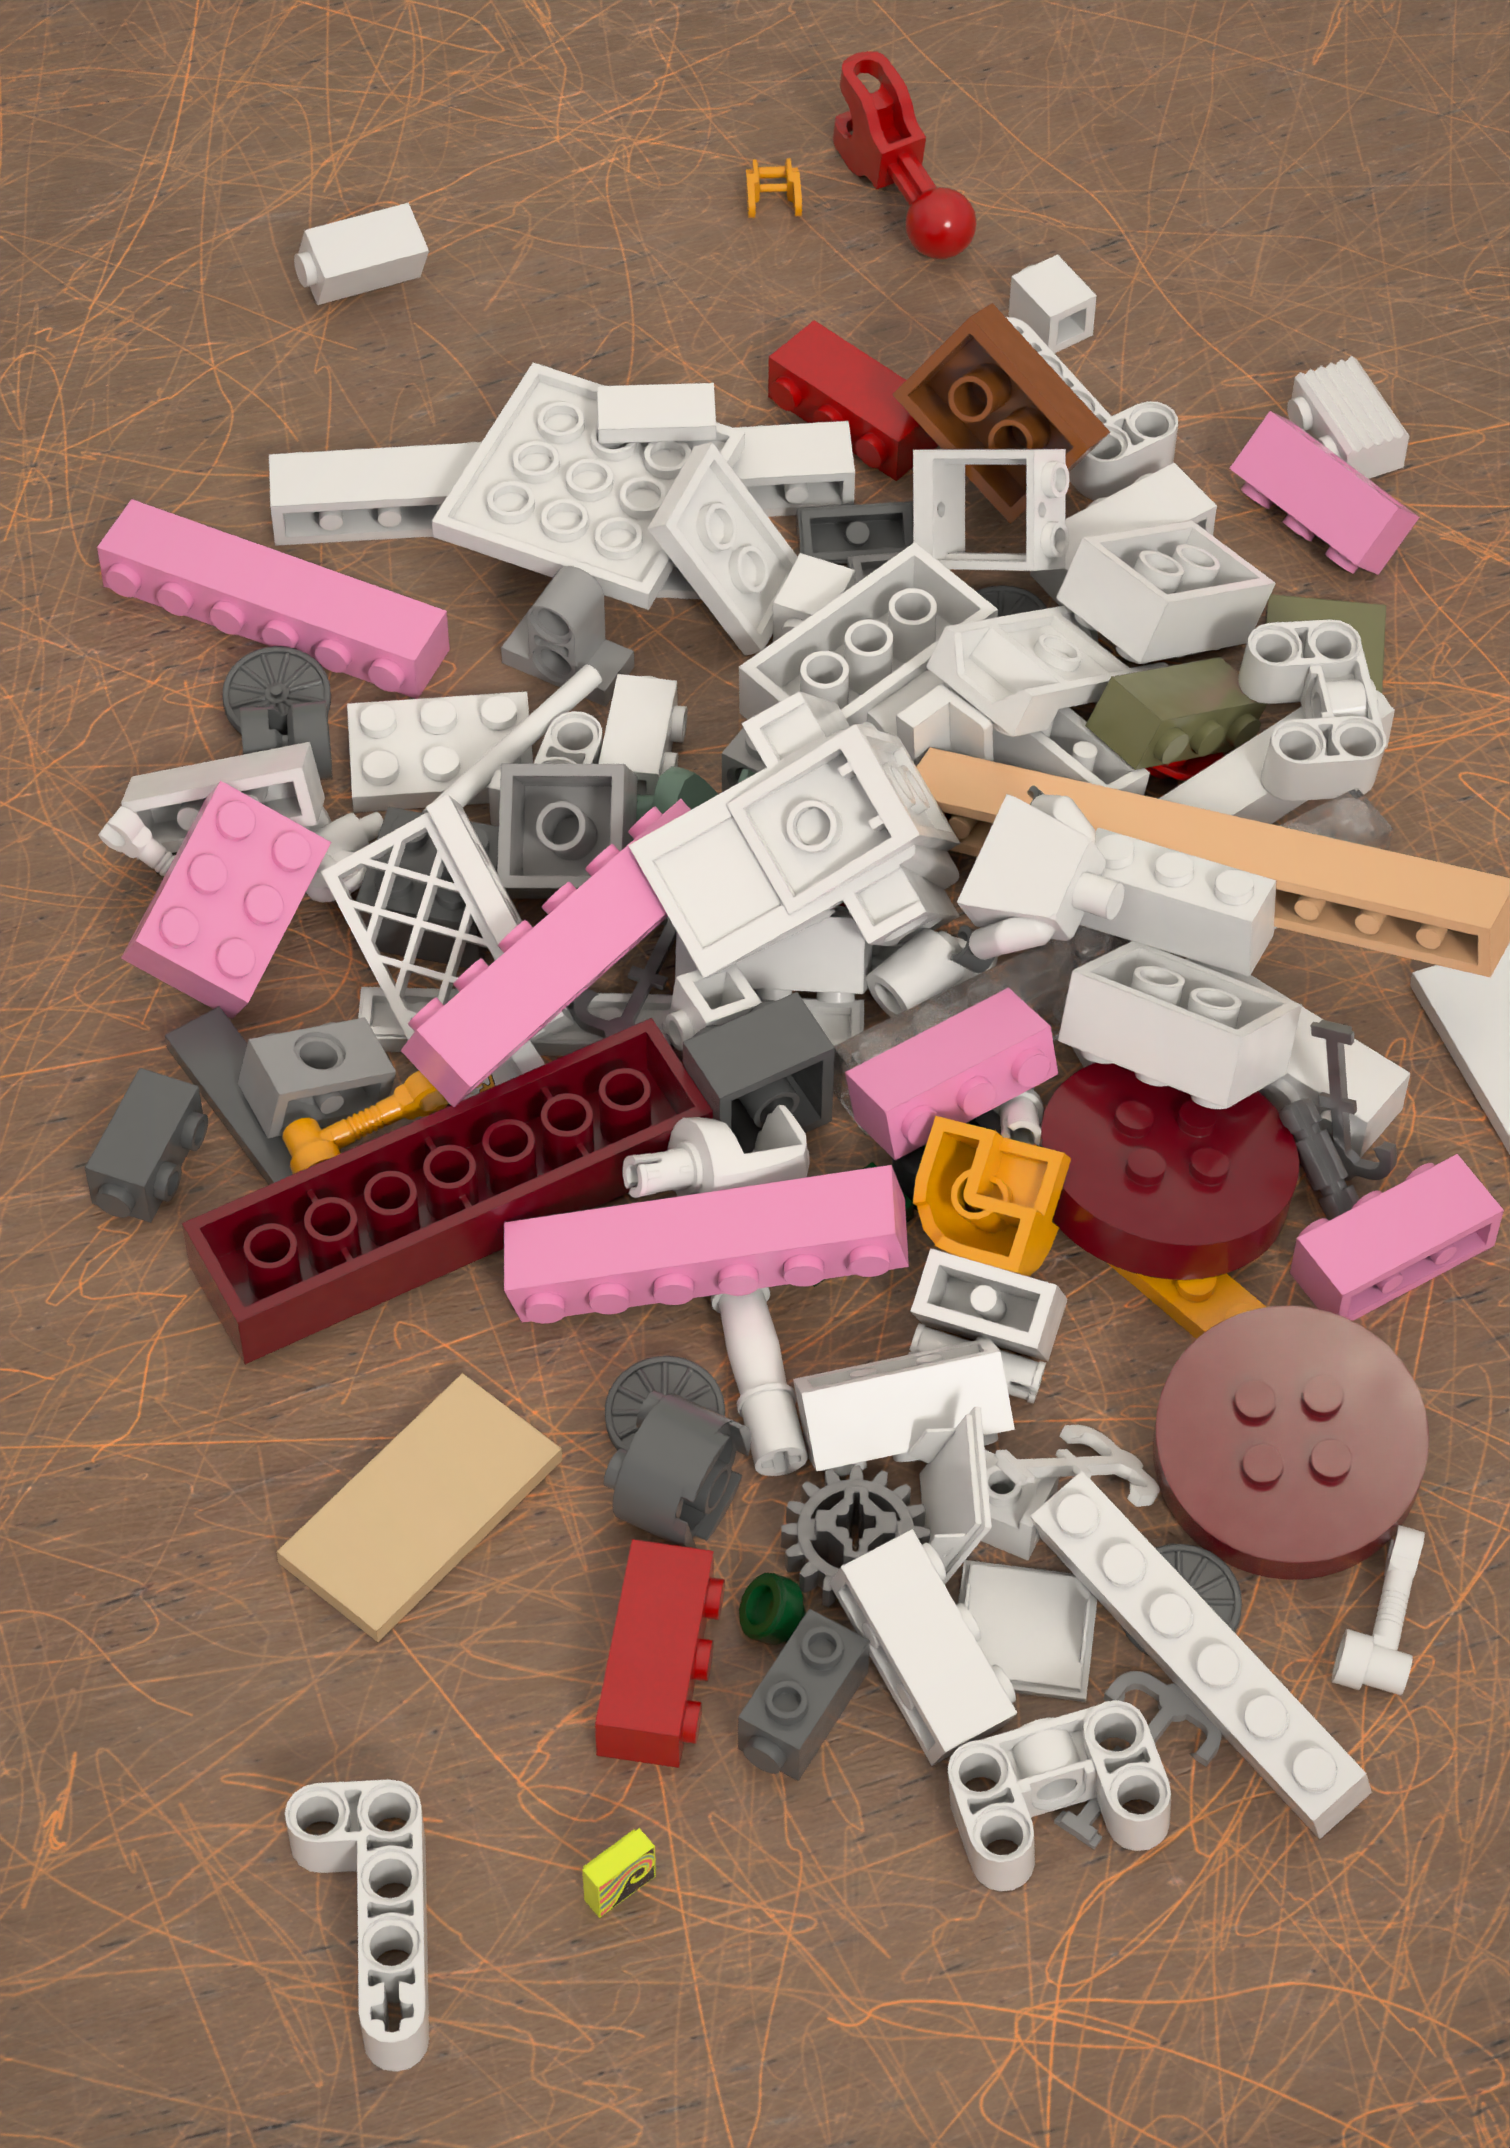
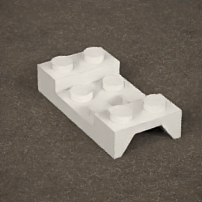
M1064 605L945 626L926 668L944 681L945 687L964 701L970 702L991 720L993 729L1004 735L1016 737L1048 730L1058 709L1092 702L1097 704L1111 676L1162 668L1169 665L1165 662L1129 668L1098 644L1097 631L1079 624L1074 618L1075 613Z

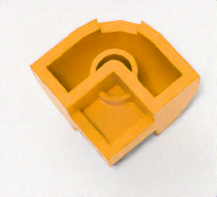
M935 1116L917 1172L913 1204L917 1206L923 1230L938 1249L948 1254L1024 1276H1031L1040 1268L1047 1257L1059 1227L1052 1222L1071 1158L1063 1152L1004 1138L994 1130Z

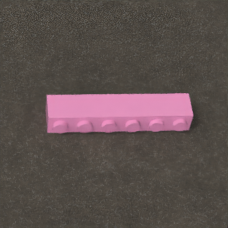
M133 499L130 500L97 547L103 585L112 589L117 594L124 597H134L157 605L177 616H187L207 623L226 634H237L269 647L283 646L300 650L313 657L329 671L354 676L373 683L384 691L398 692L418 699L450 650L446 610Z
M682 799L678 800L664 814L656 806L653 807L628 831L634 838L628 845L691 809ZM613 843L609 845L585 868L591 877L578 889L570 881L563 885L541 907L548 914L534 927L526 919L522 921L497 945L504 952L490 966L482 958L477 960L453 983L459 991L457 995L445 1005L437 997L434 998L409 1021L408 1025L415 1032L403 1046L401 1052L453 1107L460 1103L668 917L628 845L621 851Z
M892 1165L504 1222V1292L522 1323L533 1321L535 1323L549 1324L560 1321L566 1316L593 1312L617 1314L625 1311L628 1307L656 1303L680 1305L689 1302L693 1298L718 1294L743 1296L751 1294L760 1288L787 1284L812 1286L823 1279L850 1275L875 1277L891 1269L909 1267L905 1198Z

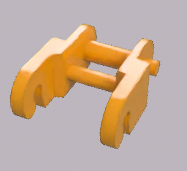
M786 158L785 166L759 167L757 159H752V169H746L748 218H756V203L760 200V192H787L788 201L793 202L795 216H802L800 172H798V167L792 168L791 158ZM785 178L786 183L760 184V179Z

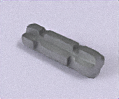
M1302 1098L1283 1107L1279 1111V1117L1282 1124L1295 1136L1299 1160L1313 1190H1320L1323 1198L1319 1199V1203L1327 1219L1330 1221L1351 1210L1359 1200L1354 1186H1347L1344 1180L1348 1174L1327 1129L1321 1130L1317 1123L1322 1118L1314 1101L1310 1098Z

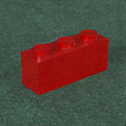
M815 320L769 356L768 397L773 399L781 409L791 411L807 423L849 421L852 452L859 456L867 466L877 468L893 480L898 481L913 468V450L936 449L939 446L892 395L906 379Z
M632 1539L595 1721L597 1756L680 1768L684 1742L697 1743L702 1716V1702L692 1701L696 1680L708 1682L714 1640L704 1639L707 1619H720L725 1590V1579L714 1578V1551Z

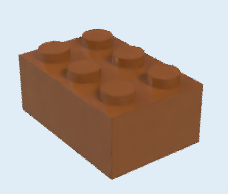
M993 303L970 316L892 394L941 449H1066V466L1069 472L1111 433ZM965 464V475L1010 524L1026 513V465Z

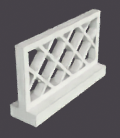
M448 794L426 806L427 813L321 871L408 1040L415 1032L408 1023L417 1014V1012L409 1010L404 1000L411 972L442 981L437 998L445 1005L449 1000L453 983L458 979L456 974L466 942L489 948L493 958L497 960L504 953L497 945L522 922L463 807ZM428 832L437 849L430 876L400 868L399 865L406 843ZM391 852L388 864L375 861ZM365 866L385 872L375 906L353 901L342 879ZM444 866H446L454 883L441 880ZM396 875L427 884L416 919L386 910ZM438 887L461 894L466 904L458 931L427 922ZM359 911L372 914L368 929ZM383 918L413 926L403 961L382 956L375 944ZM473 919L483 938L469 934ZM424 930L455 938L445 974L414 965ZM387 965L400 969L396 983ZM568 1007L531 1038V1043L548 1033L555 1035L575 1024Z

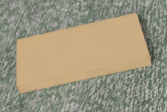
M462 1373L276 1551L278 1563L375 1641L379 1642L562 1461V1448Z

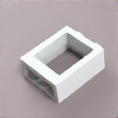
M1066 449L913 450V541L948 569L1015 571L1065 569V554L1069 547V532L1065 525V494L1069 487ZM965 464L1026 465V553L965 552Z

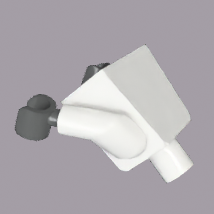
M1034 785L1027 791V794L1033 799L1030 805L1014 796L1006 794L957 900L958 905L972 923L980 928L974 930L965 925L959 928L958 937L967 941L960 953L952 954L951 961L979 974L986 971L997 956L1042 946L1050 939L1070 940L1075 935L1085 912L1108 920L1114 919L1118 914L1124 899V885L1102 877L1106 859L1095 844V829L1070 797L1044 794Z

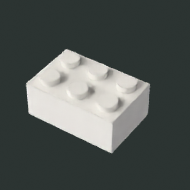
M1190 520L1083 537L1056 599L1075 613L1074 618L1079 624L1088 629L1098 631L1114 643L1116 651L1123 658L1137 664H1147L1148 662L1246 644L1249 635L1258 623L1276 583Z
M1131 941L1072 970L1058 1041L1079 1049L1081 1056L1089 1061L1101 1064L1114 1063L1134 1071L1136 1078L1146 1084L1171 1086L1191 1094L1192 1100L1203 1107L1227 1109L1286 1075L1302 1004L1163 950Z

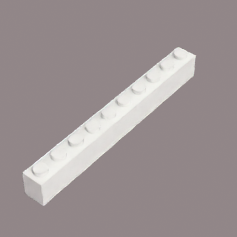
M849 421L735 427V429L745 431V449L734 465L733 471L768 517L796 515L797 508L854 505L855 467ZM482 442L269 454L270 507L275 546L433 537L432 519Z

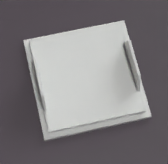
M974 1406L956 1428L926 1429L908 1452L909 1456L928 1463L920 1473L921 1500L926 1509L924 1527L930 1529V1541L928 1543L935 1549L946 1571V1579L943 1581L944 1585L992 1528L981 1407Z
M965 1560L958 1604H964L975 1618L981 1634V1640L977 1643L990 1666L996 1664L1002 1668L1009 1678L1015 1693L1086 1702L1097 1608L1096 1597L1071 1573Z

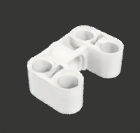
M1339 620L1277 622L1259 625L1252 630L1248 637L1239 672L1238 684L1248 698L1259 703L1301 702L1305 718L1285 721L1275 727L1261 771V781L1265 789L1272 796L1287 801L1352 798L1364 795L1371 790L1375 783L1386 747V735L1379 714L1377 691L1374 682L1370 679L1358 632L1351 625Z
M1119 1700L1105 1701L1087 1709L1056 1718L1038 1719L1012 1731L977 1741H970L958 1747L951 1755L948 1764L951 1810L972 1871L978 1881L989 1889L1000 1892L1014 1890L1024 1885L1031 1877L1035 1866L1034 1830L1031 1817L1096 1798L1108 1832L1113 1840L1123 1848L1134 1851L1149 1850L1159 1845L1168 1833L1171 1810L1169 1780L1144 1716L1140 1710L1127 1702ZM1108 1738H1120L1129 1742L1131 1746L1123 1751L1113 1752L1104 1749L1099 1744ZM978 1777L989 1778L997 1783L993 1788L982 1792H976L964 1786L967 1781ZM1141 1799L1148 1801L1155 1808L1146 1814H1134L1122 1808V1805L1130 1800ZM1001 1839L1013 1841L1019 1846L1016 1851L1007 1855L991 1853L986 1847L989 1843Z

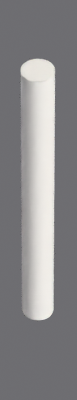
M584 665L433 802L448 794L461 804L462 807L466 806L490 784L495 770H501V763H513L547 732L549 725L556 717L570 712L601 684L602 679L598 671L590 665ZM427 808L422 811V813L428 812Z

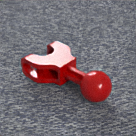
M866 51L849 56L842 64L840 89L850 111L836 116L833 131L834 146L849 170L857 176L865 175L868 177L876 190L893 183L896 184L910 206L906 215V232L916 250L933 259H949L959 255L970 245L974 238L977 224L976 214L970 201L963 194L951 188L936 187L922 166L927 137L918 125L913 103L905 82L889 59L879 52ZM857 75H872L880 82V88L874 93H869Z

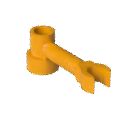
M417 1071L409 1076L404 1084L396 1087L393 1095L377 1102L375 1105H371L369 1108H364V1111L360 1110L358 1114L354 1113L352 1117L348 1116L347 1119H342L323 1129L320 1128L318 1122L313 1118L295 1120L285 1128L282 1139L292 1157L290 1169L293 1174L341 1154L340 1149L354 1143L356 1139L360 1140L361 1137H366L367 1134L378 1131L379 1128L383 1129L384 1126H389L403 1118L413 1120L419 1116L426 1117L444 1109L448 1102L420 1071Z

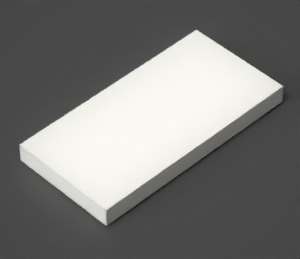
M1509 943L1491 978L1434 965L1413 972L1410 987L1510 1155Z

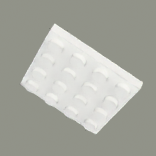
M533 362L432 519L433 537L550 577H554L558 570L564 566L580 568L597 580L602 587L604 595L649 610L675 564L647 528L694 446L713 442L733 469L745 449V431L716 422V440L599 443L597 386L604 385Z

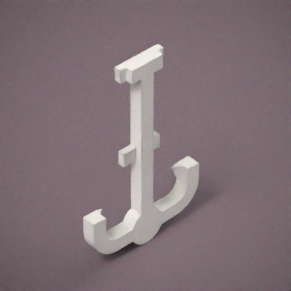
M1065 1425L1060 1437L1067 1444H1085L1093 1448L1101 1456L1075 1457L1067 1449H1058L1055 1454L1058 1458L1016 1459L1007 1450H997L994 1455L998 1458L996 1466L1016 1485L1033 1483L1035 1478L1076 1476L1080 1471H1083L1089 1478L1092 1475L1115 1474L1130 1482V1494L1127 1499L1136 1507L1152 1505L1160 1491L1157 1482L1142 1469L1143 1464L1136 1456L1120 1449L1099 1431L1083 1425Z

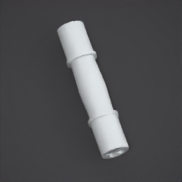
M769 1287L757 1289L755 1292L743 1296L728 1294L711 1295L713 1309L721 1314L727 1354L740 1393L736 1404L737 1410L751 1433L750 1449L755 1469L759 1474L765 1476H781L794 1472L806 1463L808 1455L795 1407L797 1401L796 1393L791 1386L787 1385L779 1340L767 1306V1301L770 1297Z

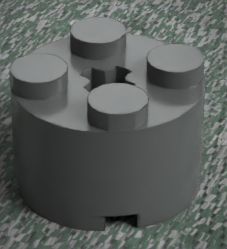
M654 1390L646 1397L639 1410L636 1420V1426L639 1429L628 1451L620 1448L610 1460L604 1476V1486L614 1490L613 1512L617 1518L674 1545L697 1548L693 1537L697 1536L706 1541L709 1539L725 1516L737 1492L743 1475L731 1469L737 1451L746 1456L749 1455L751 1433L747 1426L675 1393L663 1395Z

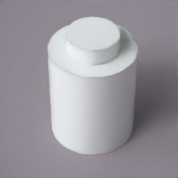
M924 928L866 976L869 991L879 1006L891 1018L901 1024H908L964 977V967L951 961L952 954L956 955L963 949L949 933L945 931L937 933L932 929Z

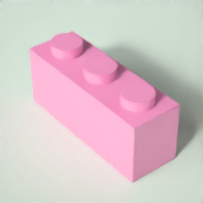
M1269 411L1229 468L1246 481L1241 488L1242 492L1267 509L1273 503L1278 505L1288 513L1283 520L1285 525L1309 541H1312L1315 535L1320 537L1330 545L1325 555L1352 574L1355 573L1358 567H1361L1379 575L1420 518L1295 423L1272 411Z
M1008 987L846 1071L845 1075L855 1121L894 1160H897L927 1144L935 1116L967 1123L1058 1075L1051 1026Z
M1456 1154L1437 1165L1427 1163L1418 1167L1404 1182L1383 1193L1377 1190L1366 1194L1354 1204L1351 1210L1330 1221L1322 1218L1308 1225L1296 1239L1290 1274L1318 1309L1329 1311L1354 1321L1495 1246L1504 1210L1460 1156Z

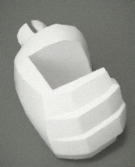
M778 1105L772 1113L767 1115L762 1131L758 1133L753 1152L744 1154L736 1136L726 1123L702 1117L682 1118L676 1123L671 1132L668 1151L652 1154H635L625 1158L623 1163L624 1184L626 1189L631 1188L629 1194L634 1198L670 1190L676 1191L677 1196H685L806 1178L810 1164L806 1133L785 1105Z

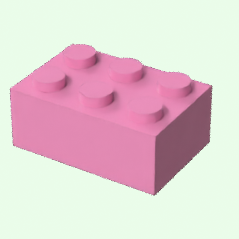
M220 781L201 806L121 959L212 1009L220 1007L227 1017L233 1019L249 1003L331 842Z

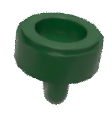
M763 1573L757 1576L747 1586L739 1607V1621L744 1634L750 1639L768 1645L787 1643L806 1615L803 1605V1594L799 1584L790 1578L775 1573Z

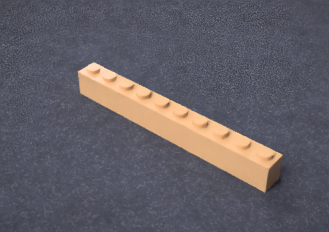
M931 747L917 765L919 773L960 842L951 851L978 857L1006 794L1014 796L1030 805L1033 799L1027 794V791L1034 785L1044 794L1068 796L1073 799L1095 831L1099 827L1276 880L1274 927L1490 978L1510 943V878Z

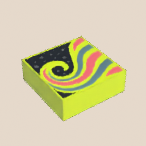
M640 1828L632 1830L583 1866L584 1901L599 1918L656 1877L655 1845Z

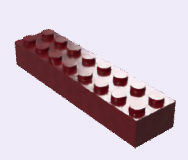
M650 1018L464 1099L455 1107L452 1105L183 1222L182 1228L189 1266L244 1364H248L504 1249V1222L591 1210L630 1192L631 1188L626 1189L623 1179V1163L627 1156L668 1151L670 1135L678 1121L682 1118L691 1117L713 1119V1110L654 1020Z

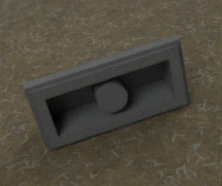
M913 501L797 508L795 520L799 554L802 553L837 565H847V558L849 556L902 552L914 543Z

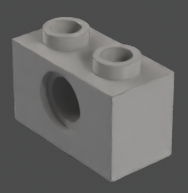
M364 1017L337 1023L329 1022L316 1027L284 1033H270L262 1037L249 1039L238 1085L267 1138L282 1136L285 1128L290 1123L301 1118H313L322 1128L342 1119H347L348 1116L352 1117L354 1113L358 1114L360 1110L364 1111V1108L375 1105L377 1102L390 1096L396 1070Z

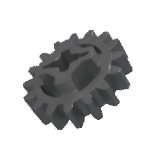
M853 1466L850 1472V1479L840 1481L838 1475L832 1469L825 1471V1487L819 1489L816 1485L806 1481L802 1484L801 1502L789 1501L786 1506L787 1524L781 1525V1547L787 1549L785 1550V1568L787 1572L801 1571L799 1587L803 1593L811 1591L817 1586L823 1589L822 1605L829 1607L837 1598L829 1582L841 1566L912 1529L921 1544L930 1541V1529L924 1527L926 1513L924 1505L909 1506L911 1488L907 1484L899 1486L893 1491L888 1489V1472L881 1470L873 1481L863 1480L861 1467ZM853 1525L858 1526V1538H861L859 1539V1551L857 1552L852 1550V1539H850Z

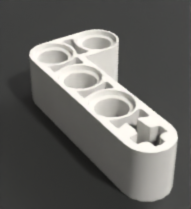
M1006 317L1111 432L1069 472V481L1082 495L1094 501L1102 497L1107 498L1132 485L1139 477L1148 473L1153 474L1174 462L1178 417L1173 409L1159 402H1143L1111 416L1028 324L1013 317Z
M389 1779L315 1783L304 1786L292 1795L287 1802L285 1810L286 1825L294 1859L301 1867L311 1872L357 1871L359 2018L366 2055L373 2064L383 2070L398 2072L410 2069L420 2062L427 2051L429 2043L426 1845L419 1796L411 1786L404 1782ZM392 1817L407 1821L405 1826L391 1832L381 1831L376 1828L378 1823ZM319 1821L331 1822L335 1825L331 1831L322 1835H310L304 1832L308 1826ZM390 1883H400L409 1887L399 1897L384 1898L376 1894L378 1889ZM389 1950H403L410 1954L406 1961L395 1966L382 1965L376 1961L380 1955ZM387 2002H400L402 2013L400 2031L387 2032L389 2028Z

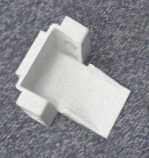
M800 691L742 723L767 768L628 845L703 978H710L734 963L830 917L835 913L834 907L843 902L865 940L871 945L901 948L922 929L936 930L959 917L944 889L953 885L959 879V871L947 851L959 845L960 842L900 738L878 731L870 722L854 724L850 727L837 703Z

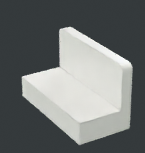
M939 684L896 715L897 736L900 738L916 767L930 747L994 762L993 724L991 720L943 684Z

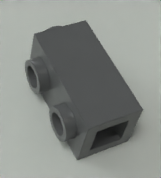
M139 1068L85 1166L92 1204L99 1206L103 1211L115 1217L126 1218L131 1216L151 1223L161 1203L172 1200L180 1183L181 1166L190 1150L197 1151L200 1148L208 1128V1116L203 1114L199 1086Z
M811 1609L807 1611L738 1717V1749L743 1751L745 1757L754 1766L767 1773L777 1774L780 1771L797 1781L800 1780L868 1674L870 1640Z

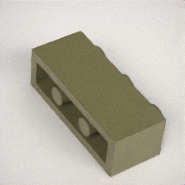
M1218 657L1111 676L1085 726L1132 768L1138 770L1237 749L1257 735L1261 726L1259 719L1267 704L1248 698L1238 684L1239 673L1222 658Z

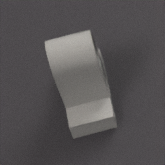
M564 566L558 570L501 647L503 664L558 687L566 683L584 665L594 667L600 674L602 682L585 698L605 707L613 697L617 674L629 675L634 668V651L605 639V608L602 587L589 573L573 566Z

